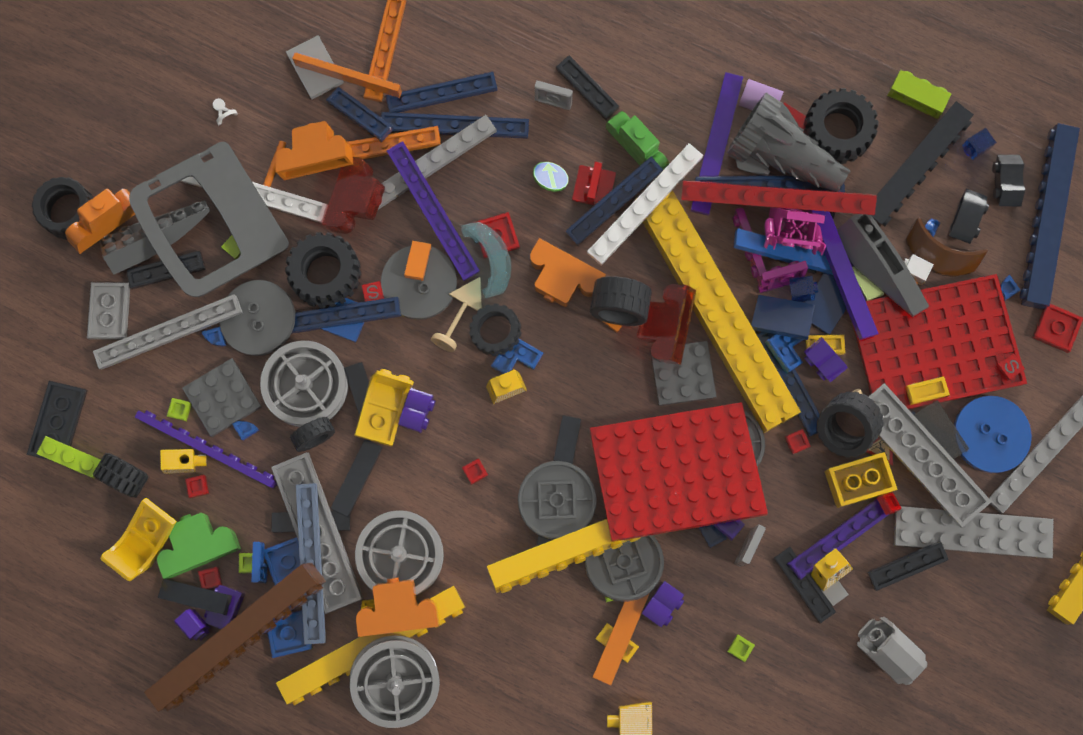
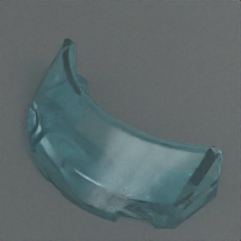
M475 222L461 225L463 237H470L475 243L480 242L489 258L491 277L488 278L487 287L482 290L485 300L503 294L511 276V258L505 242L492 228L483 223Z

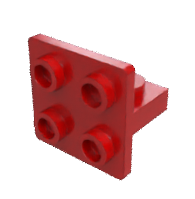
M595 162L594 167L580 165L572 200L596 205L613 190L616 172L603 170L602 163Z

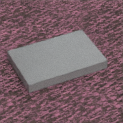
M319 35L286 51L311 100L344 84L343 80L295 66L292 59L294 53L334 64Z
M91 282L88 339L122 340L127 338L130 300L129 283Z
M757 525L750 529L735 560V565L741 567L750 564L766 530L765 527Z

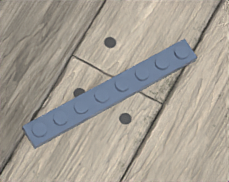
M317 483L296 485L300 565L313 563L322 575ZM322 589L316 595L308 596V601L302 606L304 644L326 643Z

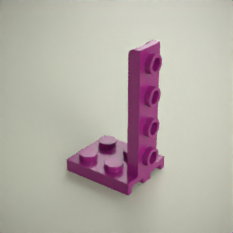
M736 209L733 217L734 226L752 232L744 209ZM745 251L746 259L752 265V276L757 278L759 293L802 282L808 269L806 261H794L788 266H776L770 269V271H766L761 255Z

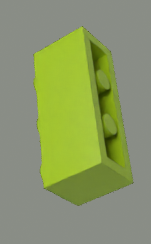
M900 70L887 96L938 119L943 113L951 93L947 92L943 87L932 85L928 80L915 77L911 72Z
M45 436L37 452L38 455L93 479H95L93 472L101 461L96 457Z

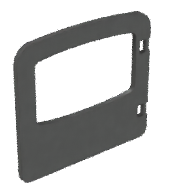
M219 142L207 150L156 175L154 178L137 185L129 195L130 205L155 252L183 292L191 297H201L284 252L289 247L288 239L230 145L226 142ZM211 153L213 158L204 163L201 158ZM187 177H194L209 196L228 226L241 253L238 259L201 279H195L180 261L161 231L148 204V199L151 196ZM159 181L161 186L151 190L149 185Z

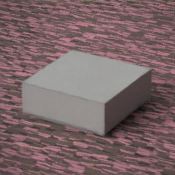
M839 581L825 591L821 589L832 606L849 595Z

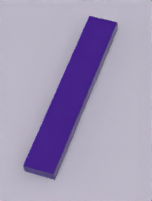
M876 498L790 561L788 565L800 580L812 572L814 565L832 550L837 549L840 551L888 515H885Z

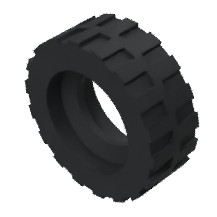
M322 417L299 427L290 435V439L297 452H304L330 439L334 435L335 430L329 418Z

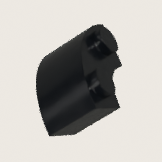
M997 155L996 162H993L992 172L995 173L993 198L997 199L998 206H1022L1025 194L1023 182L1024 162L1020 155Z
M967 188L965 189L958 203L954 219L949 227L950 237L971 244L973 238L976 239L981 230L978 226L983 214L985 215L989 208V204L986 203L987 196Z

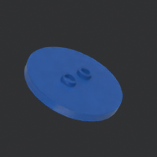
M984 396L966 404L958 413L953 427V437L961 457L973 468L986 473H1001L1013 469L1024 460L1031 446L1032 435L1027 417L1016 404L998 396Z

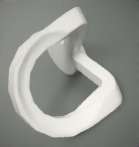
M222 99L214 100L213 107L219 111V118L216 120L218 126L222 124V119L230 114L238 115L236 110L225 108V102Z

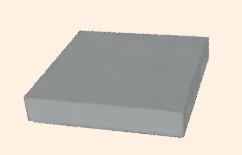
M536 80V101L567 110L571 109L573 90Z

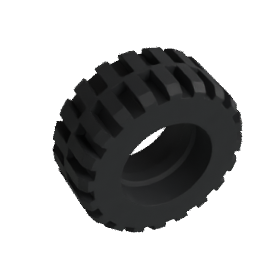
M840 88L838 92H836V89L829 90L828 94L825 92L812 103L804 120V134L817 141V146L828 152L840 164H846L848 160L853 162L858 156L861 157L865 154L878 132L876 129L879 126V121L875 120L878 116L876 110L872 111L873 104L870 101L866 102V97L863 94L859 96L856 94L857 91L852 89L850 92H847L846 88ZM834 113L846 115L856 126L857 133L855 137L846 140L833 137L825 128L824 118Z
M316 232V236L312 237L309 234L306 236V240L302 241L300 239L296 242L298 246L296 248L292 247L289 251L291 257H287L286 263L288 266L285 267V273L288 276L287 281L295 294L303 302H307L313 307L318 305L319 308H326V305L335 307L336 302L340 301L341 304L346 302L345 298L347 296L352 297L354 294L353 289L358 288L360 284L358 279L361 278V265L352 246L347 241L345 242L341 236L337 235L335 237L333 233L329 232L326 235H323L322 232ZM332 256L339 260L341 265L340 271L333 281L324 285H316L308 280V268L317 258Z

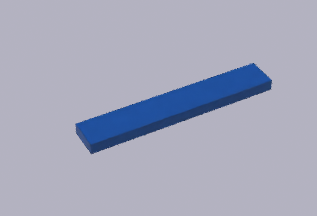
M739 228L735 231L734 248L787 263L806 261L809 269L833 275L825 253L821 255L819 251H816L814 255L812 249H805L796 245L789 247L779 243L776 244L775 249L769 244L765 248L766 236Z

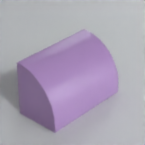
M748 79L739 106L753 110L764 93H768L780 101L783 91Z

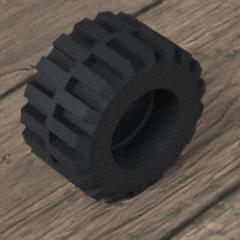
M111 453L104 454L93 472L96 479L132 498H137L149 478L144 471Z

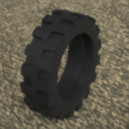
M497 303L491 306L490 304L486 305L483 309L480 308L477 311L478 313L473 315V321L469 325V334L475 346L484 354H491L492 356H497V354L505 355L507 351H512L514 345L519 343L518 339L522 333L521 324L514 311L506 305L500 306ZM493 316H502L511 325L508 337L497 344L486 343L480 335L483 323Z

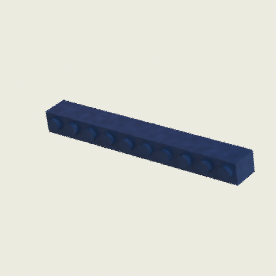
M1057 123L1049 130L1047 135L1049 145L1044 153L1046 163H1044L1041 170L1043 180L1038 187L1040 197L1035 204L1037 214L1032 222L1034 232L1029 239L1031 249L1026 257L1028 266L1023 274L1024 288L1020 292L1021 305L1041 310L1050 306L1080 131L1078 127Z

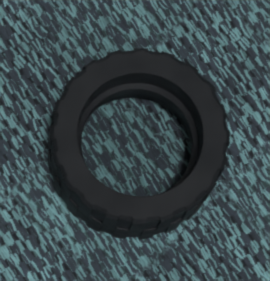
M52 178L44 182L36 190L37 192L33 196L32 212L36 221L55 237L67 240L65 235L66 229L71 224L80 221L78 213L69 221L54 223L51 219V210L54 203L62 196L74 194L79 196L80 208L94 197L78 181L72 178Z
M617 276L601 277L594 284L590 313L596 319L621 326L643 325L647 322L652 290L649 286L634 279Z
M850 391L840 393L820 413V417L817 420L818 436L823 445L832 453L834 452L839 456L849 458L857 457L864 454L881 434L884 424L883 415L879 406L867 395ZM847 412L856 416L863 424L865 436L857 437L844 432L836 421V413Z

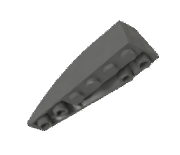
M204 200L154 218L167 241L172 245L196 226L210 210L207 202ZM140 223L124 226L118 232L107 234L99 240L102 256L113 275L157 254Z
M856 214L837 230L852 266L913 317L929 307L902 258L871 215Z

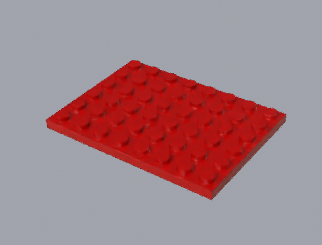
M997 274L922 289L921 292L929 307L913 317L889 296L866 301L879 334L859 340L854 328L870 394L885 383L908 410L1027 384L1024 370L1012 379L1007 380L997 367L998 363L1013 353L1021 362ZM939 377L945 378L949 396L913 405L910 404L906 391L907 385Z
M742 402L590 428L611 542L766 516L768 514Z

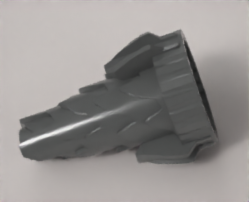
M764 93L755 105L727 151L729 156L736 160L737 167L741 170L768 176L770 173L769 166H772L783 174L787 172L802 182L807 181L827 191L838 192L850 173L848 168L835 161L828 152L817 146V141L804 134V129L799 127L788 108L768 93Z

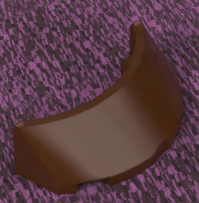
M919 217L912 224L905 239L907 246L910 247L914 255L934 264L931 271L948 277L975 272L988 252L987 249L964 252L946 247L927 231L922 219Z

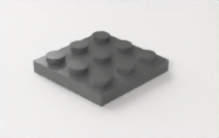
M707 341L650 349L659 406L716 398Z
M233 358L182 388L211 437L232 426V423L240 421L262 408Z

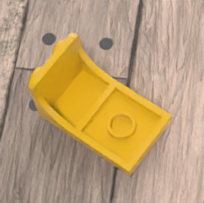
M380 369L370 378L354 436L391 447L393 446L407 394L414 381L410 380L408 376H395L389 370Z
M145 498L141 501L122 537L114 546L104 552L100 559L121 575V577L127 581H132L153 566L177 521L149 499Z

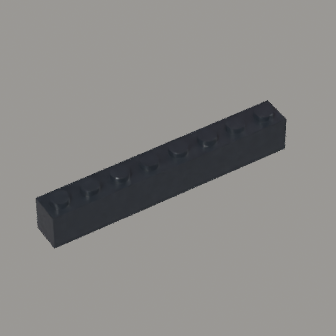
M957 101L876 195L875 215L871 216L879 227L881 225L885 227L892 219L889 215L893 211L896 213L904 205L901 201L904 198L909 199L914 193L913 187L917 183L920 186L926 178L924 175L926 171L929 170L931 172L938 164L936 162L939 156L943 158L950 150L947 146L950 143L954 145L961 137L958 133L961 130L966 131L972 124L970 119L974 114Z

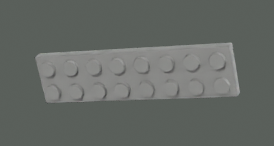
M885 383L869 396L879 406L883 415L884 424L879 435L880 439L960 528L964 527L992 502Z
M306 452L271 467L298 541L296 485L317 483L322 576L326 580L323 584L325 613H330L364 599L309 453Z
M901 506L902 509L895 513L894 546L924 548L941 541L945 550L1053 558V519L978 513L964 527L960 528L945 510Z

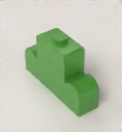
M620 111L606 123V129L639 165L643 164L651 156L663 170L670 164L665 155L658 151L660 144L658 139L635 115L630 119L625 112Z
M199 513L191 516L189 514L180 518V521L175 524L169 535L174 550L166 549L161 551L157 556V563L163 579H171L241 550V546L236 533L232 529L222 526L213 531L208 515Z

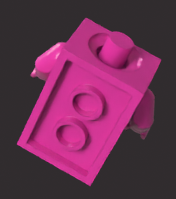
M770 207L769 218L765 221L764 225L766 235L764 247L767 248L769 244L775 249L777 243L789 247L796 245L801 246V248L812 249L814 255L816 251L823 255L826 244L822 242L821 227L817 223H824L825 216L807 210Z

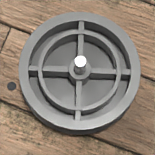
M296 341L282 346L270 356L261 374L260 387L263 400L274 415L287 424L301 427L317 418L328 417L330 420L337 414L347 396L348 379L343 364L329 348L313 341Z
M390 511L374 518L361 532L355 550L357 570L369 588L373 590V586L387 583V579L399 578V581L412 579L415 583L416 595L428 589L437 579L444 557L443 545L435 528L423 517L408 511Z
M385 636L372 641L357 655L350 672V693L355 707L364 718L381 727L400 728L417 722L433 707L439 692V674L433 656L420 642L406 636Z

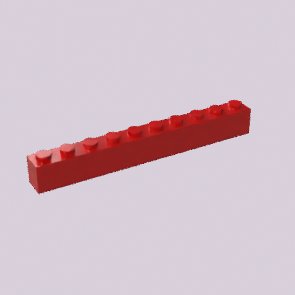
M683 180L681 200L875 215L877 196L873 194Z

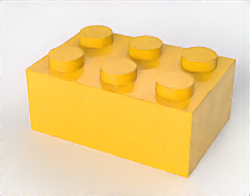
M885 452L824 471L836 508L898 490Z

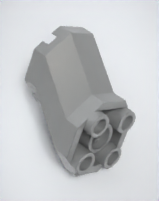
M881 617L880 621L875 619L869 620L858 633L860 642H857V646L897 684L910 685L927 667L926 655L887 618Z

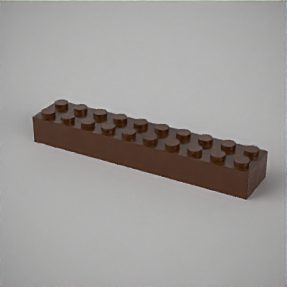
M313 563L301 564L144 693L158 712L177 708L184 702L183 698L193 695L200 689L198 686L212 680L215 677L214 673L228 667L231 664L230 660L246 652L244 648L249 645L253 646L262 639L260 635L265 632L269 633L276 628V622L281 619H287L292 614V609L303 606L308 601V596L319 593L323 589L322 585L326 580Z

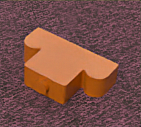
M326 121L292 129V150L282 148L276 154V173L283 180H289L352 165V147L342 136H334V131Z
M105 189L77 209L80 221L71 224L66 229L65 235L68 242L79 254L135 215L129 202L130 193L127 189H122L115 195L109 189Z
M540 238L530 254L532 267L542 270L535 282V291L542 294L543 298L550 303L556 302L567 307L578 288H580L584 296L592 297L595 281L606 276L605 273Z
M399 578L387 579V583L376 584L373 586L375 609L364 607L356 615L358 637L438 627L440 625L438 607L435 601L424 599L417 604L415 583L412 579L399 581Z

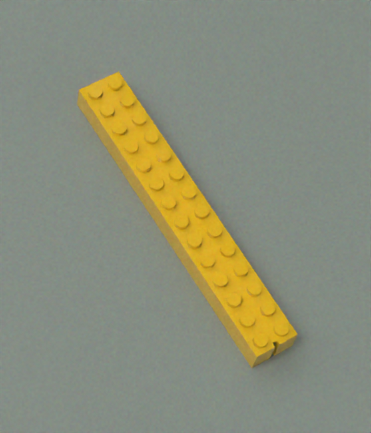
M672 190L648 215L643 223L763 433H766L781 423L797 416L801 411Z

